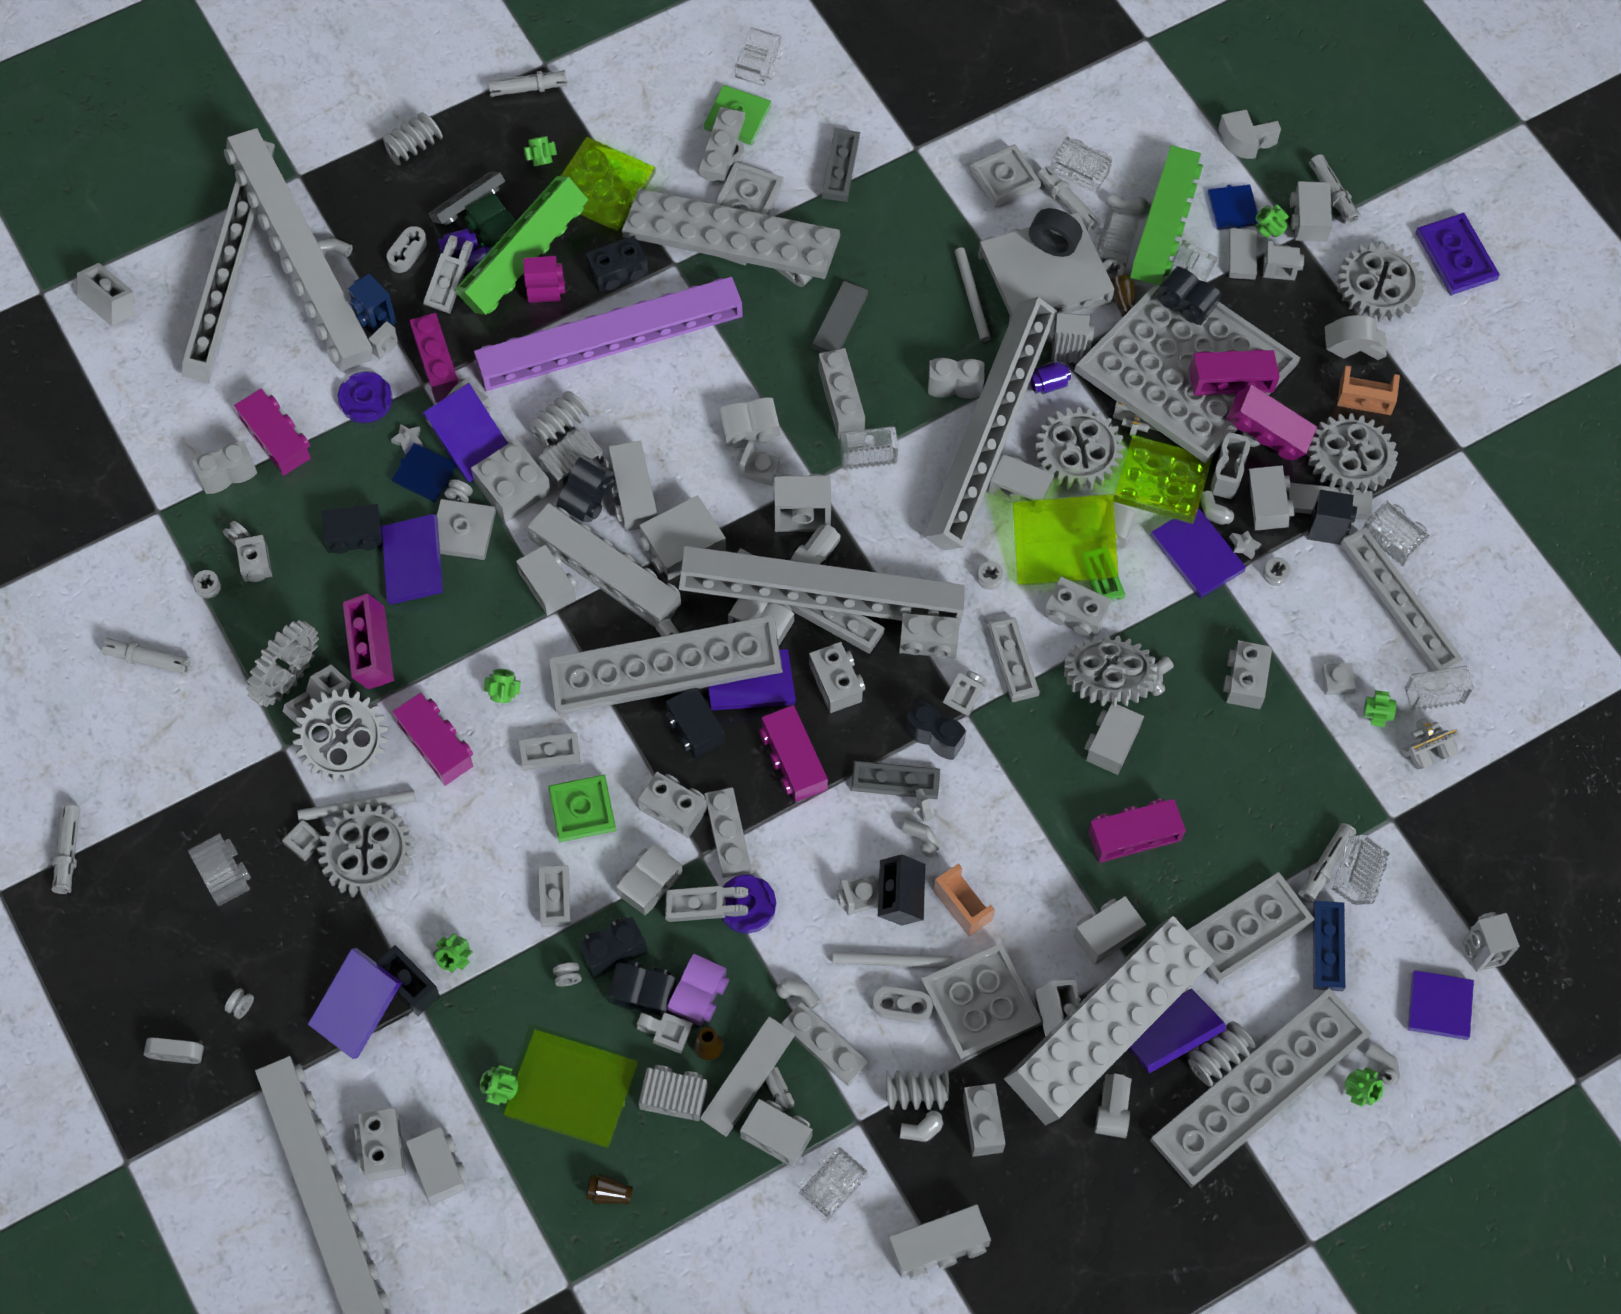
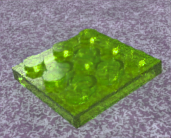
M586 137L561 176L569 177L589 199L583 206L584 210L580 215L618 231L630 212L638 189H646L656 170L655 166Z
M1132 435L1113 502L1194 524L1212 457L1205 464L1185 449Z

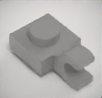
M665 1012L662 1020L641 1013L637 1022V1029L648 1034H655L654 1044L681 1054L693 1023Z

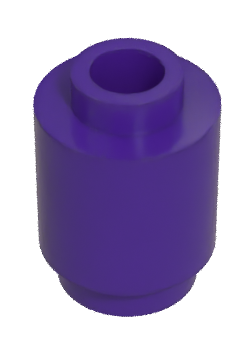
M468 228L443 235L444 238L437 239L440 251L443 254L448 238L451 235L457 237V246L451 256L456 259L459 258L466 241L473 242L471 252L479 247L475 233H469Z
M1060 361L1035 368L1030 379L1033 392L1035 394H1046L1067 387L1068 381L1071 380L1070 370L1066 364L1063 365Z

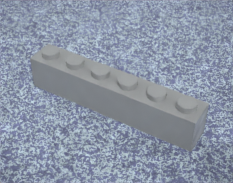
M548 503L527 526L531 541L540 547L546 545L551 553L555 551L564 564L654 627L665 619H671L681 607L680 592L675 586L660 581L652 570L646 567L643 569L637 565L629 554L625 552L621 554L614 549L612 543L606 538H598L586 524L582 522L577 523L572 520L563 508H555Z

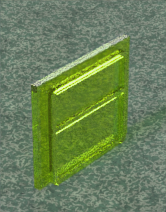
M1113 494L1013 502L1017 585L1058 583L1060 577L1072 582L1119 578Z
M534 1030L523 1063L518 1071L517 1093L513 1099L508 1101L504 1116L609 1148L621 1110L625 1105V1099L638 1061Z

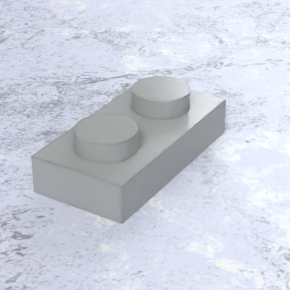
M577 732L519 740L523 771L581 763Z
M568 865L539 867L541 927L571 925Z

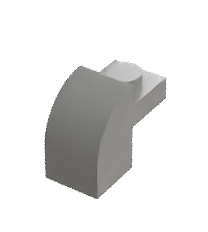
M1242 110L1223 114L1218 131L1228 151L1241 158L1253 159L1256 158L1258 148L1266 149L1277 145L1281 128L1278 121L1253 126L1248 111Z
M1362 315L1348 316L1325 326L1326 349L1343 359L1359 351L1377 360L1387 356V339L1385 333L1377 329L1375 318Z
M329 665L310 676L306 692L284 704L283 712L295 724L301 727V723L295 718L296 716L305 717L306 714L301 707L311 708L313 706L310 701L311 697L319 702L321 700V691L327 697H331L332 688L336 689L338 695H342L344 688H347L349 691L351 682L334 666Z

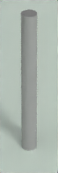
M958 248L955 250V255L981 342H988L991 337L964 248Z
M414 790L298 810L299 822L302 819L307 821L343 814V810L351 813L354 812L356 805L360 811H363L367 804H370L371 809H374L379 805L385 807L416 801Z
M833 952L832 964L946 968L952 965V956Z

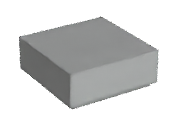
M302 819L282 841L290 850L306 861L322 844L320 840L322 835Z

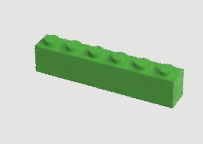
M1170 146L1130 278L1161 286L1164 276L1170 275L1174 261L1169 259L1170 256L1176 257L1180 243L1176 241V236L1182 237L1186 222L1181 220L1182 217L1188 218L1192 203L1187 201L1188 198H1194L1197 183H1193L1194 179L1199 180L1203 165L1199 164L1201 153Z
M557 176L454 291L474 313L486 315L493 312L497 308L500 298L504 294L511 292L516 286L515 282L517 279L524 275L523 258H533L545 254L549 250V244L552 240L566 231V225L569 221L583 212V206L589 199L569 177Z

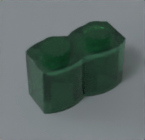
M493 192L465 206L467 216L464 219L470 230H476L479 233L480 242L483 246H487V248L494 246L516 222Z

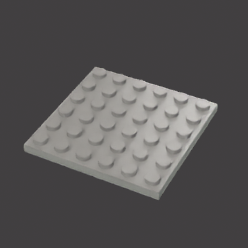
M1154 285L1076 364L1074 371L1107 395L1125 405L1127 409L1206 464L1220 449L1225 436L1229 432L1234 433L1237 430L1234 424L1226 420L1236 394L1194 396L1189 374V366L1193 354L1202 351L1274 350L1280 375L1276 387L1298 365L1300 357L1220 302H1218L1216 308L1202 325L1188 322L1179 311L1166 308L1156 298L1160 286Z

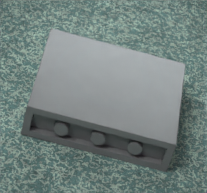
M1079 212L1071 214V216L1080 223L1083 230L1082 238L1075 252L1070 256H1053L1036 247L1029 237L1030 227L1014 229L1007 234L997 237L991 236L984 241H980L978 257L979 259L984 258L1009 312V323L1018 302L1036 297L1041 298L1057 310V312L1073 314L1112 303L1114 287ZM1050 230V231H1052L1053 233L1062 236L1061 234L1057 233L1056 231Z

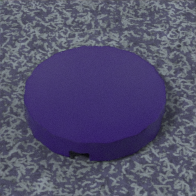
M367 371L351 375L349 380L340 385L337 394L339 407L343 414L352 421L359 423L374 422L382 418L391 408L393 401L389 383L379 374Z
M745 874L736 876L725 883L724 888H748V896L745 898H726V906L744 905L748 907V914L745 916H725V918H721L727 927L735 932L749 934L759 932L769 925L775 915L776 898L774 890L768 882L762 878L754 877V875Z

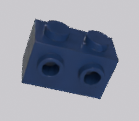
M370 274L357 279L348 288L351 299L349 304L354 310L362 329L366 327L373 335L386 321L392 326L397 323L389 293Z

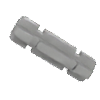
M774 1067L765 1079V1082L772 1096L776 1097L775 1102L783 1108V1111H786L794 1106V1100L791 1094L787 1093L788 1088L778 1067Z

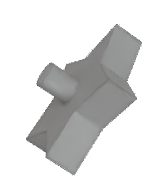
M400 424L399 434L392 438L391 442L401 446L404 454L411 448L423 447L422 442L418 438L421 430L420 426L409 429Z
M1248 531L1242 535L1232 533L1229 537L1235 545L1233 553H1243L1250 559L1254 557L1255 550L1261 546V543L1252 539Z
M923 789L915 790L917 806L913 807V811H920L923 822L933 819L929 800L926 798Z

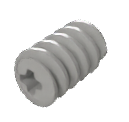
M420 112L417 115V119L415 117L410 118L409 124L402 123L400 129H393L392 135L385 134L383 142L390 158L397 165H400V156L408 161V151L416 156L418 154L417 145L422 150H425V140L433 145L435 143L433 135H436L439 139H442L443 135L435 121L426 113Z
M565 391L562 394V398L558 397L554 400V404L547 405L546 411L541 410L537 414L538 418L532 417L529 420L531 432L539 444L546 448L549 446L548 439L554 443L558 442L555 433L558 432L563 437L566 435L564 426L570 430L575 428L572 422L573 419L581 424L583 422L581 413L589 417L588 408L577 395L570 391Z
M1231 1021L1226 1025V1030L1209 1039L1208 1044L1202 1043L1199 1046V1051L1193 1050L1190 1053L1188 1062L1194 1074L1203 1083L1211 1087L1213 1086L1211 1075L1220 1080L1223 1076L1219 1069L1222 1068L1229 1073L1232 1070L1229 1061L1239 1065L1241 1061L1237 1054L1240 1053L1245 1058L1249 1057L1250 1053L1247 1047L1255 1048V1044L1240 1024Z
M886 1070V1100L890 1110H894L897 1101H900L903 1110H906L909 1101H912L915 1110L919 1109L921 1101L925 1102L927 1110H931L934 1101H937L939 1109L943 1110L945 1102L949 1099L948 1070H945L942 1079H940L936 1070L932 1071L930 1079L927 1078L924 1070L920 1071L918 1079H915L912 1070L908 1071L905 1079H903L901 1071L896 1070L894 1078L891 1079L889 1072Z

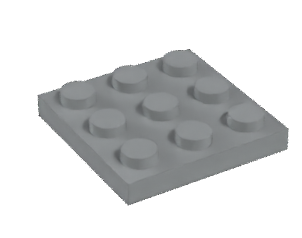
M1002 943L921 978V984L926 994L930 996L934 1011L960 1062L1042 1024V1020Z

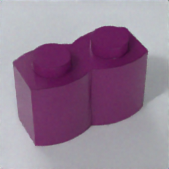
M556 256L523 258L528 302L561 301L560 294H565V280L562 263H557Z

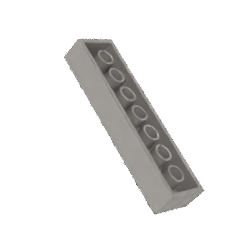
M1174 916L1159 924L1004 1080L1045 1125L1061 1118L1214 960Z

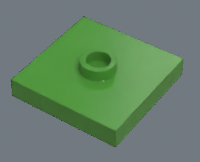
M723 85L704 123V130L712 132L720 107L745 112V121L738 140L752 145L771 107V100Z
M605 774L548 785L559 843L617 831Z

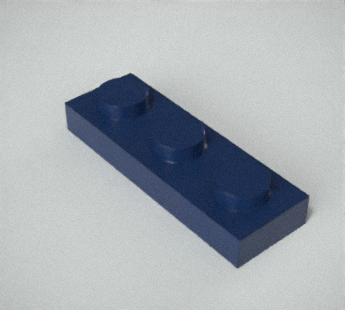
M1315 900L1313 903V918L1315 919L1313 922V989L1328 990L1330 988L1332 991H1344L1346 988L1345 902Z

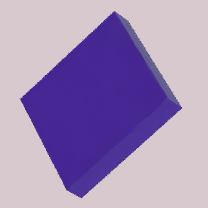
M1414 970L1411 978L1407 1030L1468 1040L1471 1032L1474 980Z

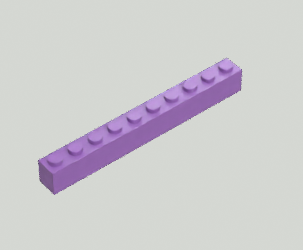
M719 278L712 283L691 286L684 291L667 293L649 301H639L632 306L615 308L610 312L597 316L591 315L573 323H563L552 329L538 330L531 335L521 338L515 337L500 344L486 345L474 351L485 390L489 391L743 317L742 301L733 278Z

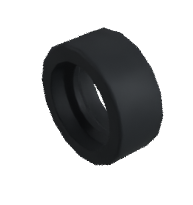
M1052 208L1041 209L1036 214L1029 228V237L1036 247L1045 253L1059 257L1070 256L1074 253L1083 233L1080 223L1074 217L1064 211ZM1050 230L1056 231L1057 233L1061 234L1062 236H1060V235H1058V234H1055V233H1053V232L1050 231Z

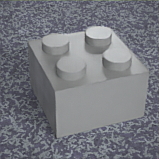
M517 439L471 468L474 484L488 502L496 508V512L505 523L551 494L548 477Z
M784 474L782 476H774L775 532L816 531L820 524L831 526L830 476H823L822 474H811L809 476Z

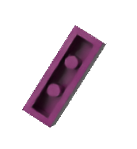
M433 313L412 319L410 324L434 401L438 403L447 397L459 382L437 315Z
M1274 350L1202 351L1193 354L1189 366L1194 396L1237 394V392L1251 384L1264 393H1274L1280 378Z
M1252 384L1237 392L1226 418L1238 430L1250 434L1260 444L1270 447L1278 452L1282 458L1290 461L1307 453L1317 426Z
M261 388L234 405L241 423L283 476L311 459L308 451L310 447L309 441L303 433H296L294 430L295 424L287 413L281 414L279 411L280 405L272 394L267 396Z
M368 593L343 602L352 678L369 690L394 681L385 606Z
M420 692L392 711L396 724L444 786L473 767L470 757L473 755L471 748L464 740L459 742L454 736L457 732L448 719L443 721L438 715L440 709L433 699L426 700Z
M794 705L762 717V728L759 729V733L764 745L769 744L773 753L770 754V758L776 770L781 769L784 776L781 782L786 794H792L795 802L826 791L828 788V778Z
M1157 799L1142 808L1131 806L1123 809L1121 813L1116 815L1101 814L1096 816L1090 822L1088 834L1098 862L1102 863L1182 841L1186 829L1175 800L1165 801V799Z

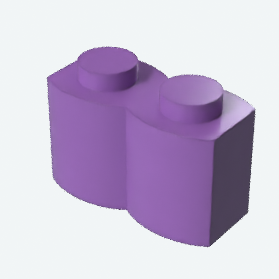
M693 954L668 1004V1012L700 1027L704 1020L709 1022L716 1009L713 1001L717 994L723 995L729 982V978L726 977V968Z

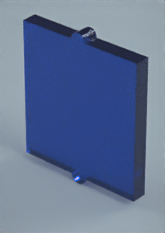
M1250 184L1240 186L1227 185V187L1208 189V196L1217 230L1241 229V227L1255 226L1258 223L1256 221L1258 212Z
M414 443L406 457L400 460L401 465L392 478V482L435 503L444 486H448V479L456 465L453 461Z

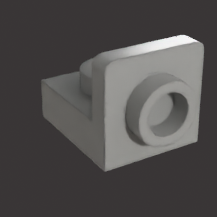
M748 441L746 449H741L737 458V465L740 466V477L772 485L780 464V457L754 450V443Z
M970 670L966 674L959 672L943 703L970 716L982 691H985L987 685L982 683L983 677Z
M874 875L852 882H847L846 878L840 880V889L836 890L837 899L840 907H846L848 916L878 907L879 890Z

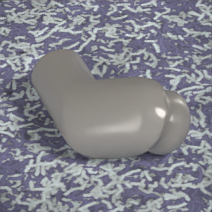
M1113 193L1109 197L1107 205L1123 216L1130 217L1143 213L1148 206V202L1143 197L1124 200Z
M337 238L316 239L324 256L326 250L334 251L345 257H349L352 252V245Z
M1205 491L1199 495L1203 513L1208 520L1222 525L1230 524L1233 521V511L1216 504L1212 491Z
M1164 656L1155 663L1158 665V674L1153 692H1150L1153 696H1158L1165 691V686L1162 684L1163 675L1174 667L1173 662L1167 656Z
M910 819L904 822L902 827L903 833L919 838L923 843L920 847L922 854L927 857H933L940 848V842L931 828Z
M785 978L781 980V984L776 988L777 994L782 999L789 998L791 995L799 996L810 1010H813L821 1003V1000L805 981Z
M1372 1043L1365 1055L1378 1063L1380 1078L1384 1084H1396L1400 1078L1397 1058L1375 1043Z
M929 1111L926 1114L927 1117L918 1125L902 1123L900 1139L929 1141L941 1130L943 1126L942 1115L938 1111Z

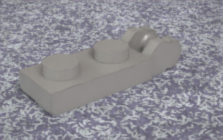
M452 235L448 238L443 254H440L423 303L426 306L449 314L457 296L454 290L462 282L468 265L467 261L473 247V242L466 241L462 247L459 259L451 257L457 246V237Z
M713 886L667 890L665 919L668 922L725 918V916H745L748 914L747 906H726V898H745L748 896V888Z

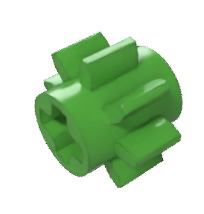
M547 136L528 140L529 146L524 147L526 160H532L533 166L553 162L551 156L557 155L554 141L548 142Z
M1277 204L1273 208L1265 206L1256 215L1258 223L1255 225V228L1267 239L1270 235L1278 237L1287 229L1288 222L1286 219L1289 216Z
M495 669L493 674L485 677L484 691L489 692L488 695L492 701L509 703L512 698H515V694H519L521 681L516 680L513 671Z
M1375 690L1373 697L1366 696L1364 717L1370 718L1372 726L1385 727V722L1394 720L1396 700L1390 699L1389 692Z
M453 933L448 939L443 936L436 943L438 949L433 955L436 956L439 967L450 970L453 973L457 968L463 970L470 963L467 958L473 951L470 950L469 943L463 937L456 936Z
M499 1065L498 1068L491 1067V1070H487L482 1075L480 1090L482 1094L487 1095L486 1102L499 1105L500 1102L506 1104L507 1100L514 1098L518 1090V1080L516 1076L511 1075V1068Z
M1367 1067L1364 1070L1357 1068L1356 1071L1351 1072L1347 1076L1345 1090L1346 1095L1352 1097V1103L1363 1107L1365 1104L1372 1106L1373 1103L1380 1100L1384 1087L1383 1081L1377 1078L1378 1072Z

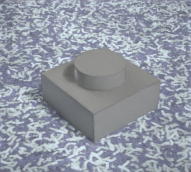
M387 321L368 339L372 346V354L379 359L386 353L391 352L398 342L395 327Z
M1352 663L1323 665L1322 674L1326 695L1355 692L1356 685Z

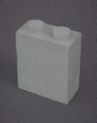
M698 495L639 525L640 536L638 541L645 552L649 551L653 556L651 560L656 571L659 574L663 572L667 580L681 574L685 546L726 551V538Z

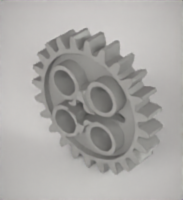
M1370 242L1367 250L1364 246L1360 245L1357 252L1351 250L1349 257L1344 258L1339 268L1337 283L1340 286L1338 292L1344 293L1342 301H1351L1349 309L1359 308L1357 315H1361L1363 312H1366L1369 317L1377 315L1379 322L1382 321L1383 316H1387L1391 322L1395 314L1402 319L1405 312L1410 314L1413 307L1418 306L1424 293L1425 280H1422L1424 271H1417L1420 263H1411L1412 254L1406 257L1403 256V248L1398 252L1394 251V244H1391L1389 249H1386L1383 242L1380 243L1379 248H1375L1374 244ZM1384 264H1387L1388 269L1378 299L1375 300L1373 296L1380 279V274Z
M1081 407L1077 408L1076 413H1072L1071 409L1067 408L1065 416L1057 411L1055 419L1048 417L1046 425L1042 424L1040 433H1037V443L1035 445V452H1037L1036 462H1042L1041 467L1049 470L1050 473L1054 474V477L1058 478L1056 484L1058 486L1063 481L1067 482V489H1070L1073 484H1077L1078 491H1081L1083 484H1086L1090 490L1093 489L1094 482L1099 486H1103L1104 478L1111 481L1113 472L1118 473L1119 464H1122L1124 457L1122 455L1125 445H1122L1123 435H1117L1118 426L1110 428L1111 418L1102 421V412L1093 416L1092 408H1089L1086 414L1082 413ZM1089 432L1092 433L1093 436H1087L1084 433ZM1058 438H1065L1068 441L1062 442ZM1091 456H1099L1102 459L1097 460L1092 458ZM1071 461L1074 462L1075 465H1068L1065 462Z
M1339 414L1337 422L1332 417L1328 418L1327 424L1321 422L1307 451V456L1310 457L1308 464L1315 466L1313 474L1322 473L1320 481H1331L1329 486L1331 489L1336 484L1339 485L1341 493H1343L1345 488H1350L1352 495H1354L1356 488H1359L1365 494L1368 487L1376 491L1378 484L1384 486L1386 480L1392 476L1397 464L1396 458L1398 452L1394 451L1396 442H1389L1391 434H1382L1384 426L1375 428L1373 427L1375 420L1365 423L1363 415L1359 420H1355L1353 414H1350L1348 420H1345L1343 415Z
M298 620L297 623L292 621L289 627L287 625L284 626L282 633H276L273 641H268L267 649L261 650V658L255 660L256 667L250 670V673L253 675L247 680L250 685L246 688L249 691L247 695L250 699L260 706L264 705L267 707L269 704L274 705L276 700L281 701L284 694H289L290 688L297 685L298 678L304 676V669L310 667L308 662L315 656L312 652L318 647L315 643L319 638L316 636L318 632L314 627L305 621ZM280 658L289 664V669L276 663V659Z
M1105 635L1104 640L1094 636L1093 642L1084 639L1083 646L1076 643L1074 650H1069L1068 657L1065 658L1064 677H1067L1066 684L1072 685V692L1080 691V698L1090 696V703L1098 699L1101 700V706H1104L1107 701L1111 702L1113 707H1116L1117 702L1120 701L1125 706H1128L1129 699L1138 703L1139 696L1147 698L1148 691L1153 692L1154 684L1157 681L1158 665L1154 664L1155 657H1149L1148 649L1141 651L1140 643L1132 646L1131 639L1121 642L1120 636H1117L1115 640H1110L1108 635Z
M332 688L331 697H327L321 691V700L319 702L311 697L310 701L313 706L311 708L301 707L306 714L305 717L296 716L295 718L301 723V727H295L292 731L300 734V737L292 741L295 745H302L296 751V755H306L302 765L306 766L312 763L313 766L310 771L312 774L316 773L319 769L322 770L321 779L323 780L328 774H332V779L335 783L339 775H343L345 781L349 782L351 773H354L360 779L359 770L363 768L366 772L370 773L371 770L368 764L370 762L379 764L378 759L375 757L376 753L385 754V750L379 746L380 743L388 742L387 738L381 736V733L387 731L388 727L379 725L385 717L384 715L375 716L374 714L379 709L378 705L368 707L370 697L367 696L360 701L359 691H356L352 697L349 696L347 688H344L342 695H338L336 689ZM341 707H346L351 711V716L346 722H339L335 719V713ZM356 719H362L360 724L345 733L347 738L345 741L342 742L340 739H337L325 751H319L321 746L336 737L334 733L336 729L344 731ZM319 725L325 726L328 729L327 736L322 740H316L311 735L314 727ZM359 730H365L369 733L368 741L362 745H358L353 741L354 734ZM336 748L346 751L345 759L339 763L330 760V753Z
M370 804L366 805L364 812H360L359 807L356 805L352 815L348 811L343 810V820L333 817L336 826L325 827L329 836H320L321 843L325 846L318 848L319 854L324 856L318 859L321 867H325L322 870L324 876L330 877L329 882L332 886L339 883L338 889L341 893L349 888L351 897H354L358 891H361L364 899L367 898L368 891H373L374 895L379 897V888L382 887L389 893V883L393 882L399 886L400 882L397 876H408L404 866H413L412 859L408 857L415 854L414 847L409 846L414 843L413 836L408 835L411 832L409 826H402L404 822L401 816L394 819V812L391 809L384 815L381 805L377 807L375 812L372 811ZM370 827L368 843L371 849L367 851L368 873L363 875L365 859L362 853L366 852L365 829ZM352 833L359 834L355 841H346L348 835ZM381 833L389 834L384 841L375 840ZM349 861L358 862L353 869L348 870L344 868ZM378 861H387V865L384 868H374Z

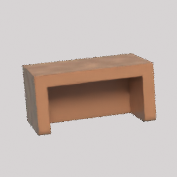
M1345 366L1340 380L1337 406L1391 415L1397 402L1400 375L1394 374L1391 383L1387 384L1350 377L1351 366Z
M957 864L935 879L933 891L966 934L971 936L993 920L995 909L992 905L987 908L961 876L962 867L960 864Z

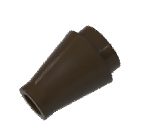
M1120 275L1111 279L1114 287L1113 299L1122 317L1135 306L1134 281L1131 280L1129 275Z
M710 1027L701 1029L693 1044L695 1054L703 1060L716 1059L720 1056L724 1047L722 1038Z
M601 1173L598 1176L591 1175L586 1199L592 1200L593 1204L629 1205L633 1186L621 1183Z

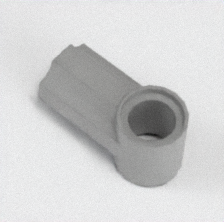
M820 524L806 545H801L796 550L791 561L825 565L826 559L841 540V535L832 526Z
M1121 1074L1105 1075L1101 1106L1098 1107L1096 1117V1134L1126 1138L1130 1119V1111L1127 1110L1131 1078Z

